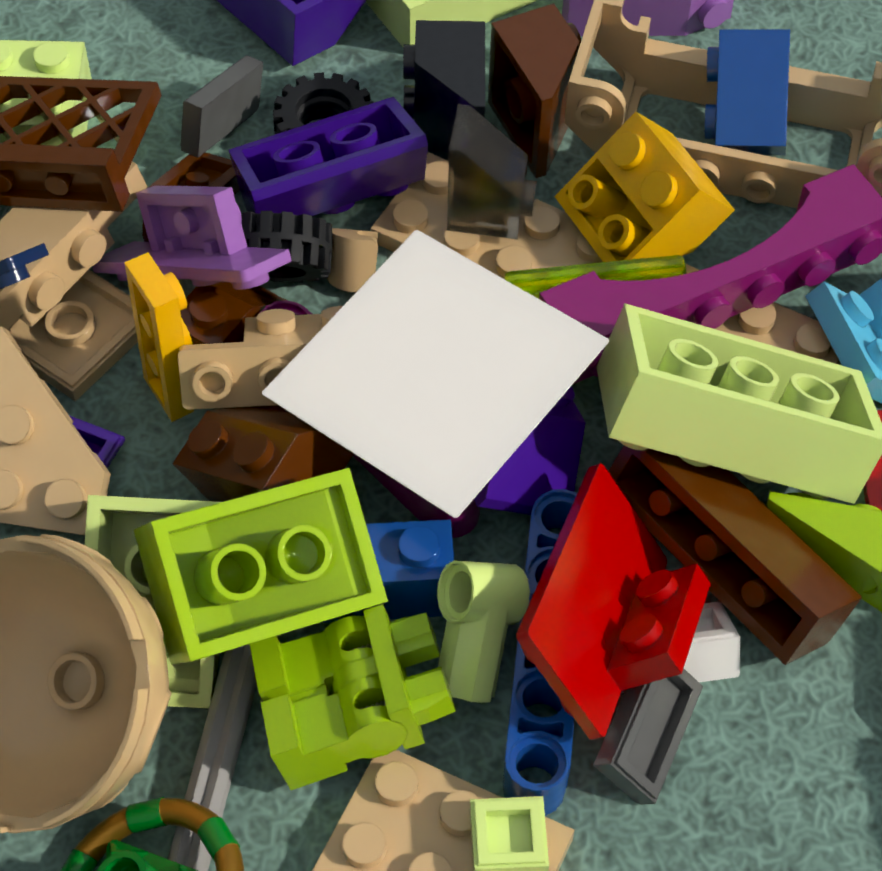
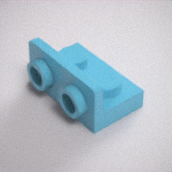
M882 279L878 280L860 295L855 291L845 293L824 281L805 295L841 365L861 371L872 400L882 404Z

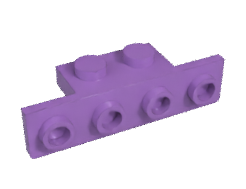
M152 186L136 193L149 242L133 241L105 253L101 260L92 268L95 273L117 274L118 280L127 281L124 262L149 252L163 275L172 272L178 280L191 279L192 285L197 287L219 282H231L233 289L242 290L266 283L270 279L268 272L292 260L289 249L247 247L241 224L242 216L235 201L232 187Z

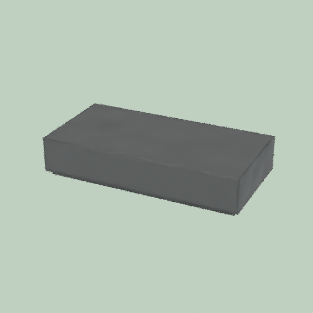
M246 55L183 102L181 151L197 158L200 157L259 108L263 72L262 61Z
M683 668L680 675L625 690L593 766L638 804H655L703 686Z

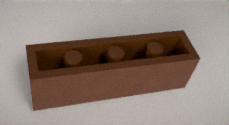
M625 445L608 472L645 527L685 567L698 563L711 583L709 591L784 665L827 644L862 599V596L729 470L712 465L698 467L683 461L675 455L649 448L646 450H635Z

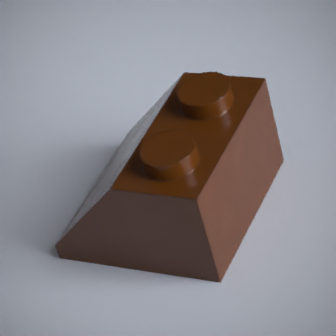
M554 3L491 23L488 103L535 178L547 174L568 129V126L564 123L568 82L581 43V37L576 26L566 22Z
M279 405L232 407L206 411L198 425L191 431L187 442L172 464L209 501L224 502L345 469L354 453Z

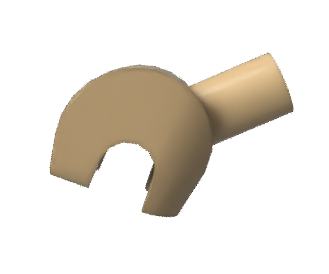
M332 228L331 273L327 278L332 286L343 291L356 293L376 272L378 232Z

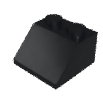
M416 20L415 44H404L403 79L415 80V85H404L403 108L425 133L429 153L482 175L485 127V21Z

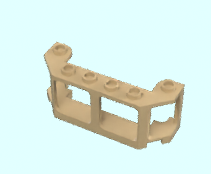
M625 0L593 1L568 82L564 123L595 153L638 110L641 98L647 94L704 105L717 104L718 82H707L708 50L649 39L651 18L641 16L638 26L629 23L622 14ZM593 48L621 76L624 83L622 92L608 82L584 77ZM876 61L871 82L789 66L787 121L848 134L851 137V146L847 166L854 164L882 197V138L872 140L873 134L882 127V62ZM676 137L721 193L744 197L754 203L768 202L797 208L803 184L837 171L836 169Z

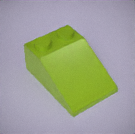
M350 467L151 521L133 530L158 620L164 633V641L171 665L192 662L388 602Z

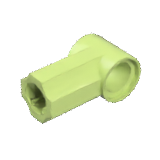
M454 560L448 563L441 572L438 581L437 599L439 609L447 621L438 667H442L453 698L469 702L487 703L495 696L508 625L520 622L529 604L530 589L528 578L523 569L517 564Z

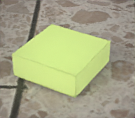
M543 796L470 799L473 871H549Z

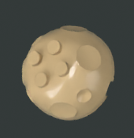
M21 535L0 539V833H21L53 829L93 810L102 808L115 799L125 789L132 777L143 770L172 694L169 690L166 648L163 642L164 633L150 603L146 598L141 597L130 581L114 568L108 558L79 542L56 535Z

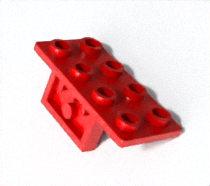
M602 463L588 468L516 633L517 640L526 658L538 668L559 697L564 710L576 720L590 740L606 736L621 691L682 674L711 585L698 563L674 571L665 570L667 565L665 554Z

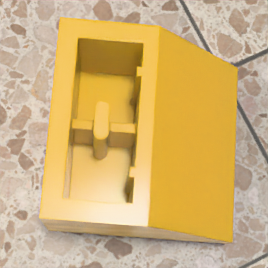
M637 111L554 196L613 276L620 280L694 252L735 211L670 131Z

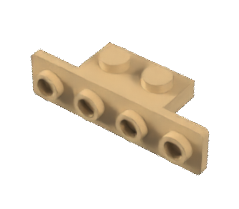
M343 306L329 307L323 310L321 314L295 315L294 312L286 309L266 310L259 313L257 317L245 318L243 342L180 346L178 350V365L182 406L187 410L277 405L263 396L262 391Z

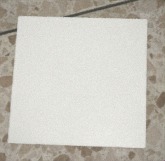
M415 230L262 391V395L453 518H458L609 343V339L421 231Z

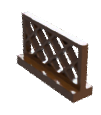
M0 76V105L13 98L28 99L0 113V134H3L7 139L0 143V205L123 212L130 196L124 178L162 96L158 83L151 81ZM67 100L82 101L56 116L50 110ZM123 102L136 103L134 107L113 118L106 112ZM39 114L45 120L18 135L12 130V128ZM93 117H96L101 123L74 138L68 132V130ZM56 136L63 142L58 146L40 145ZM113 138L117 142L115 149L96 148Z

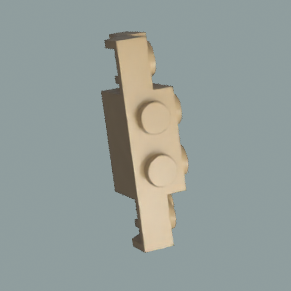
M133 161L124 178L130 196L123 211L137 198V192L148 187L137 164ZM14 206L0 220V261L43 243L49 255L26 264L31 277L0 289V326L8 330L19 318L33 327L50 309L55 307L63 295L90 267L97 264L104 253L115 243L107 228L122 212Z

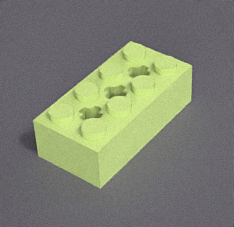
M624 303L609 337V343L605 346L597 365L609 438L616 439L631 449L646 450L649 448L675 455L694 466L707 467L712 465L734 471L756 483H768L771 481L800 489L803 493L816 499L825 500L833 498L855 504L882 455V422L861 371Z

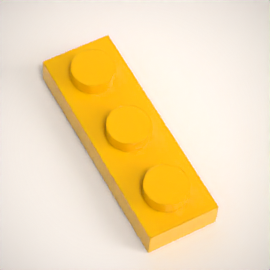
M149 252L124 262L144 379L171 422L194 412V409L187 410L182 406L178 365L179 347L182 345H193L190 333L181 318L180 312L187 308V300L176 276L172 272L163 275Z

